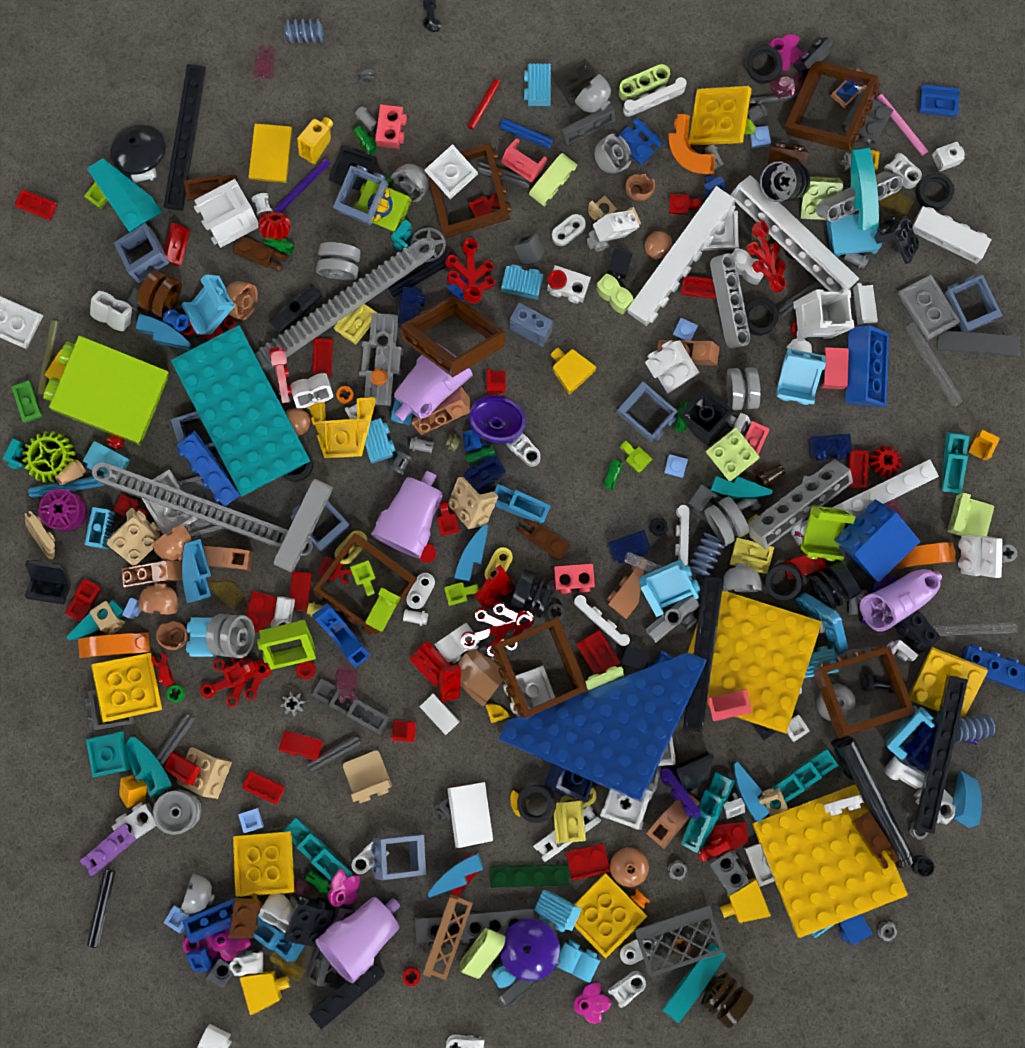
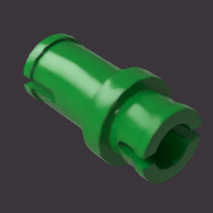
M363 125L357 126L353 130V133L361 142L362 149L366 150L368 155L378 150L374 138L369 136Z
M265 237V240H267L264 241L265 245L276 248L281 253L286 252L289 255L293 253L294 248L292 247H295V243L289 242L286 238L282 240L275 239L274 241V239H267Z
M680 402L673 429L676 432H686V424L680 418V414L688 407L689 403L685 402L684 404V402Z
M491 444L487 447L482 446L480 450L465 456L469 466H472L483 460H490V457L496 456V453Z
M612 459L610 466L607 467L608 473L603 487L614 490L618 476L622 473L621 467L623 463Z
M312 869L309 873L311 876H307L305 880L317 887L320 893L324 892L328 895L329 889H332L331 881L328 878H323Z

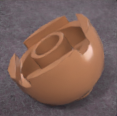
M245 281L232 282L226 287L227 294L235 305L229 315L236 319L246 320L255 309L251 307L253 302H257L258 299L257 288Z
M179 525L171 529L172 532L166 535L165 533L153 544L156 554L166 561H175L177 559L182 561L184 545L192 541V537L184 525Z
M155 582L154 586H148L140 594L138 609L147 613L158 611L160 614H174L178 608L177 594L172 588L166 587V583Z
M625 847L614 853L610 861V871L617 883L626 887H634L641 884L647 877L649 864L643 852L637 848Z

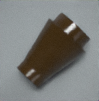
M779 464L778 466L759 471V474L756 475V480L759 485L770 488L779 478L786 474V471Z

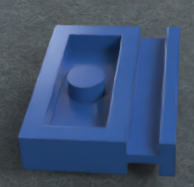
M923 84L921 86L919 113L956 117L958 115L960 89Z

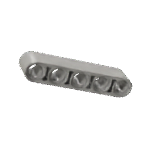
M887 171L876 175L878 201L901 189L903 180L900 176ZM850 187L819 202L816 207L817 215L830 222H835L858 211L854 209L855 189Z
M726 253L714 257L710 262L725 342L729 348H737L748 345L750 333L736 261L733 255Z
M317 479L312 481L276 555L274 565L291 573L294 571L331 495L332 486Z

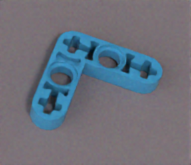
M805 592L796 597V604L801 610L813 618L822 621L824 624L830 649H834L835 654L838 656L846 652L848 645L839 614Z

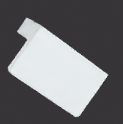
M857 283L853 287L858 325L877 323L873 285L862 286L861 283Z
M434 693L419 706L445 735L460 722Z

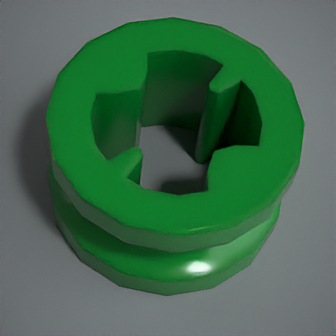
M174 685L168 688L166 696L173 703L181 702L185 697V690L179 685ZM175 688L176 691L180 690L181 693L178 695L177 700H175L176 697L172 698L171 694L174 693L173 689Z

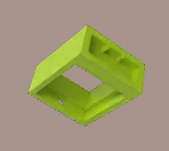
M306 620L259 630L258 648L260 651L263 650V660L269 664L271 670L316 659L315 645ZM298 639L301 640L303 645L274 653L271 652L269 647Z

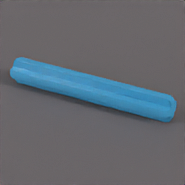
M94 477L70 481L63 486L59 483L31 487L28 489V493L31 498L44 496L51 490L76 491L104 486L105 484L96 481Z

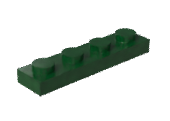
M568 865L490 867L491 888L569 885Z

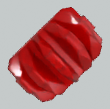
M267 211L266 214H261L258 228L261 236L267 239H274V241L275 239L282 240L288 237L291 223L288 216L282 215V212L276 213L274 211L271 213Z
M882 445L880 449L876 448L874 450L875 455L870 456V459L874 460V462L870 463V466H876L873 470L874 473L880 470V477L886 474L889 478L892 476V473L897 474L899 472L897 468L903 466L898 462L903 457H897L896 454L899 453V450L897 449L893 452V446L891 445L888 448L885 445ZM886 458H888V464L885 465L884 461Z

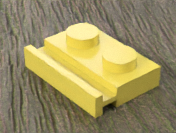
M363 304L338 321L334 326V330L356 345L371 327L372 313L377 312Z
M736 538L729 565L736 566V563H747V567L767 574L774 547L769 546L764 549L756 542Z
M582 801L556 803L554 812L556 843L586 841Z

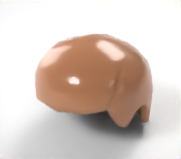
M646 174L632 175L625 184L626 193L635 201L647 200L655 189L654 179L650 180L647 178Z
M655 231L646 238L644 247L648 256L657 260L664 259L674 243L667 233Z
M296 407L285 411L297 436L303 435L308 431L310 418L307 412Z
M175 621L162 623L156 631V640L167 650L180 649L187 643V629L183 624Z

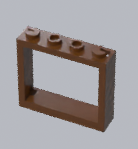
M815 61L810 67L786 122L785 129L787 134L851 152L853 145L858 142L860 129H863L865 126L866 115L872 110L874 96L879 93L881 84H879L878 76ZM821 75L867 86L846 136L800 125Z
M490 143L461 151L460 153L467 161L487 155L501 208L500 211L451 225L442 190L429 177L442 233L446 238L511 219L509 214L512 212L511 204L509 201L506 202L505 198L508 192L505 183L502 184L500 179L503 177L502 169L500 166L497 167L496 160L499 158L496 148L492 149ZM435 160L425 162L426 168Z
M455 295L401 325L402 340L452 378L505 347V331ZM455 315L485 337L486 340L454 357L423 332Z
M354 533L313 588L316 591L314 595L322 601L325 598L331 602L330 606L337 612L344 611L347 614L346 618L354 624L356 621L363 625L361 629L369 635L372 633L377 635L379 630L366 624V620L324 590L322 588L324 583L354 543L361 546L407 580L397 594L401 598L397 606L414 585L417 578L365 539Z
M559 618L551 619L491 645L492 657L498 662L500 667L498 669L502 679H505L507 694L510 698H513L515 703L513 706L514 711H517L520 718H528L588 690ZM549 629L573 690L528 709L504 647Z
M882 645L871 648L869 653H865L863 650L854 653V657L849 659L847 656L836 659V663L833 664L827 661L819 664L820 668L813 671L838 739L915 714L890 646L883 648ZM881 656L901 710L847 727L827 672Z

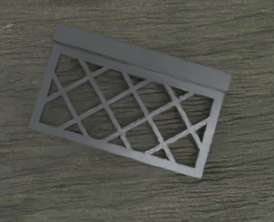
M710 905L634 929L649 977L725 952ZM709 918L711 928L707 934L698 929L702 920ZM697 922L696 927L690 925ZM684 926L694 929L689 940L679 935ZM679 928L677 933L672 931ZM696 931L707 936L702 947L692 942ZM666 932L676 935L671 946L661 942ZM660 935L659 939L654 938V936ZM678 937L688 942L683 953L673 948ZM709 937L717 941L718 950L711 952L705 949ZM651 938L657 941L652 952L644 948L642 940ZM659 943L670 948L665 959L654 954ZM690 944L700 948L697 957L692 958L686 955ZM672 950L682 955L679 963L672 964L667 961ZM646 952L649 953V954H651L649 960H648V957H647ZM653 956L663 961L661 968L652 971L650 966Z

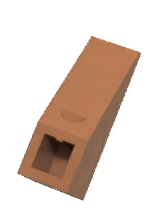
M659 340L657 351L663 350L662 345L670 340ZM681 341L694 364L717 365L720 347L714 342Z
M460 386L441 402L430 415L424 419L416 416L411 423L423 435L470 413V397Z
M203 546L208 566L251 571L252 551Z
M642 559L641 562L637 560L631 567L632 574L629 577L625 575L619 583L621 588L618 592L613 591L607 599L609 601L607 606L624 619L628 618L639 603L641 591L639 577L643 576L645 559Z
M161 561L122 568L123 587L183 580L182 562Z
M688 793L696 806L699 807L700 802ZM680 800L675 801L646 833L663 849H665L691 817V815L688 817L683 811V804Z

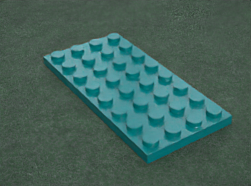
M239 325L171 360L242 497L310 462L302 443Z

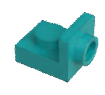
M406 219L391 235L392 245L399 251L403 248H408V245L402 240H407L412 234L411 223Z
M12 439L3 457V460L8 461L7 466L16 470L19 467L25 469L26 465L17 462V459L21 458L23 451H25V448H23L24 443Z

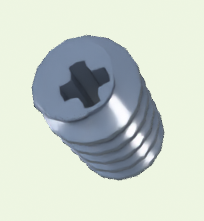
M309 18L308 24L305 23L304 19L301 20L300 24H298L297 19H294L293 24L287 19L284 25L285 43H288L289 39L291 43H295L296 38L299 43H302L303 39H305L306 43H309L311 38L314 43H317L318 38L323 43V25L320 23L319 18L316 19L315 24H313L311 18Z
M704 533L707 539H701L700 542L703 546L697 547L700 553H694L693 556L696 559L690 560L693 566L689 567L691 571L699 575L710 576L711 574L707 569H714L711 562L718 561L714 555H721L717 549H724V546L718 538Z
M988 714L960 717L955 742L979 740L980 738L986 739L988 736H993L995 724L992 717Z

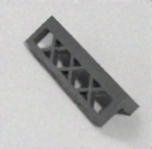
M329 902L334 913L328 928L336 921H342L345 913L352 915L357 910L342 906L335 907ZM319 947L315 948L306 979L316 986L336 988L339 972L331 965ZM332 971L331 981H325L326 974Z

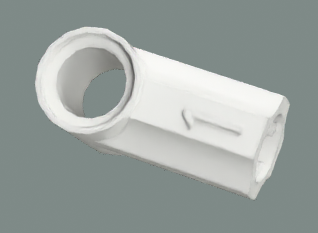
M277 597L271 628L279 626L283 622L285 624L291 623L295 603L294 598Z
M894 755L884 767V772L893 780L900 779L916 790L923 786L925 773L911 766L905 758L901 760L898 756Z
M246 951V955L234 958L233 962L230 963V970L234 976L262 973L263 951Z

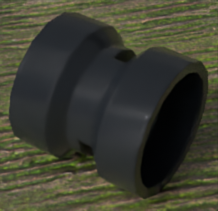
M916 855L914 857L915 862L911 865L913 872L923 877L932 875L935 869L934 862L926 856Z

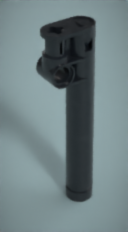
M849 735L839 739L835 738L831 741V745L837 749L840 755L839 765L841 768H844V774L855 782L868 810L891 844L890 847L895 851L899 859L895 863L898 868H906L915 862V858L856 740Z

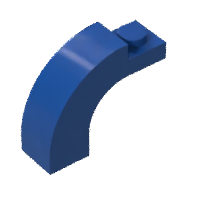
M328 603L312 615L331 636L355 668L371 656L342 617Z

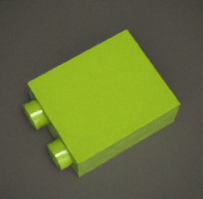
M78 336L76 344L66 341L58 363L66 365L60 380L51 377L44 392L43 398L51 401L49 408L53 412L141 446L169 378V372L82 336Z

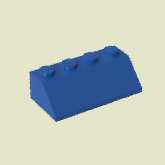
M870 325L854 327L849 330L847 338L849 353L848 386L845 392L846 403L855 406L886 407L889 333Z

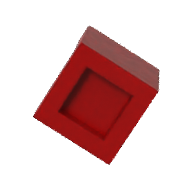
M487 368V394H506L505 371H491V368Z
M394 720L391 740L415 742L416 722Z

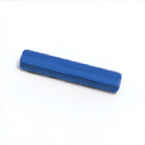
M503 119L500 124L502 130L547 149H550L552 146V138L507 119Z

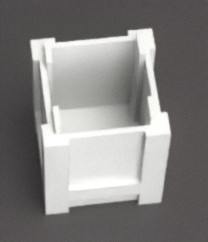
M235 179L194 200L197 204L194 206V209L197 213L201 212L204 218L201 221L206 230H211L214 236L211 240L214 245L218 243L220 248L258 228V221L253 209Z
M815 290L794 301L798 331H796L797 338L823 337L824 339H830L853 329L854 320H852L850 307L851 291L824 292L823 290Z
M610 789L600 816L642 830L644 823L642 820L649 799H652L654 792L646 790L642 801L639 802ZM629 798V802L632 805L625 810L620 802Z

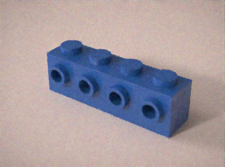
M195 430L178 442L177 446L179 448H177V451L183 458L186 457L189 460V466L192 471L200 474L202 477L201 482L207 489L210 488L214 492L213 497L219 504L222 503L225 507L240 496L230 475Z
M973 644L963 648L960 658L987 668L988 672L985 679L1025 693V666L1020 665L1019 660L1010 657L1007 660L1000 657L1001 654L994 651L984 652L982 647Z

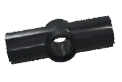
M310 283L295 298L289 299L286 306L274 315L269 322L281 334L296 319L303 317L305 311L322 297V294ZM294 305H300V309L297 312L291 311Z

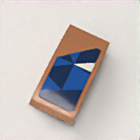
M845 80L832 93L831 97L845 108L867 86Z

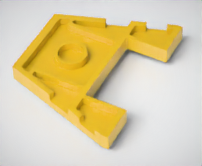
M357 398V419L326 421L325 402H315L307 407L312 415V423L316 426L317 438L324 458L362 456L376 398Z

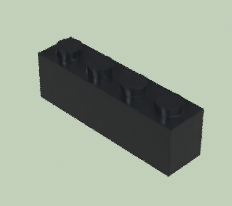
M374 960L373 965L363 975L361 974L354 983L345 980L312 1008L309 1013L310 1017L322 1030L382 979L385 972Z

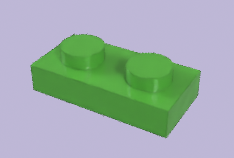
M29 380L11 386L22 422L27 423L42 418L43 415L32 382Z

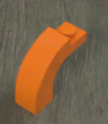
M678 114L674 122L676 133H669V144L675 159L689 171L714 175L716 155L699 154L692 149L688 139L690 115Z
M945 542L915 546L893 569L956 562V552L953 543Z
M149 633L103 635L78 639L79 658L150 652Z

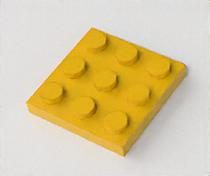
M749 86L697 89L689 135L690 145L743 143L751 88Z
M931 647L909 692V698L915 703L939 711L947 675L968 679L960 717L966 716L988 670L983 666Z
M151 653L91 665L102 723L162 710L154 666L151 661Z
M292 832L233 836L236 897L251 896L252 893L264 895L294 892Z
M604 873L575 902V905L582 909L574 927L607 958L647 915Z

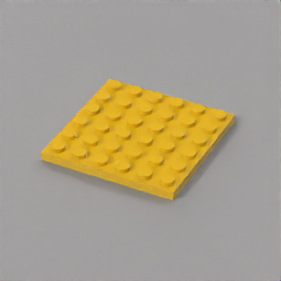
M722 591L708 698L747 689L753 713L736 717L787 734L822 621ZM697 626L688 651L690 654H694ZM707 698V705H706V707L710 708L709 702H708V698Z
M856 784L765 818L759 822L752 823L797 938L908 896L895 863L889 858L886 851H882L881 854L889 867L883 869L875 856H872L851 822L869 811L864 800L863 803H860L861 808L850 811L848 807L842 808V813L833 816L830 815V812H825L823 805L861 795Z

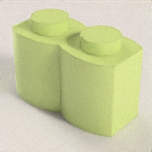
M605 274L597 283L596 290L600 297L610 301L615 311L624 314L634 300L631 293L627 289L620 287L618 281L609 274Z

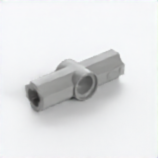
M694 596L686 597L667 610L645 631L656 643L698 608L700 604L695 600ZM670 612L677 615L675 623L668 621V614Z

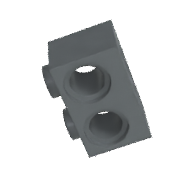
M732 848L707 860L729 895L749 883L745 876L748 872L742 863L738 865L736 862L738 856ZM727 858L725 863L720 864L722 859ZM737 873L735 878L730 879L733 874Z

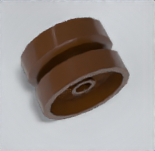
M157 269L152 270L140 287L137 296V306L146 311L152 310L153 314L163 318L164 313L168 309H173L181 294L182 282L173 277L167 278L165 273Z

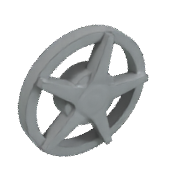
M428 227L418 230L411 239L412 245L414 241L420 240L416 238L420 233L428 231L426 239L432 242L434 248H436V245L443 243L440 254L437 256L434 253L433 256L435 258L425 261L426 263L434 262L441 258L446 249V242L442 233L437 229ZM431 231L437 233L442 240L431 238ZM422 246L420 252H427L429 246Z

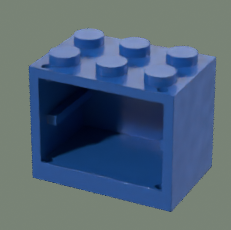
M876 499L855 518L853 524H850L834 539L851 561L878 583L920 542L897 512Z

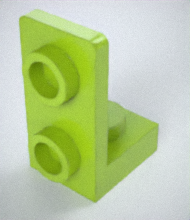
M381 588L378 593L380 596L366 620V624L381 632L384 630L401 599L384 588Z

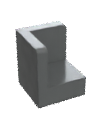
M536 232L520 235L513 245L522 264L538 262L545 252Z

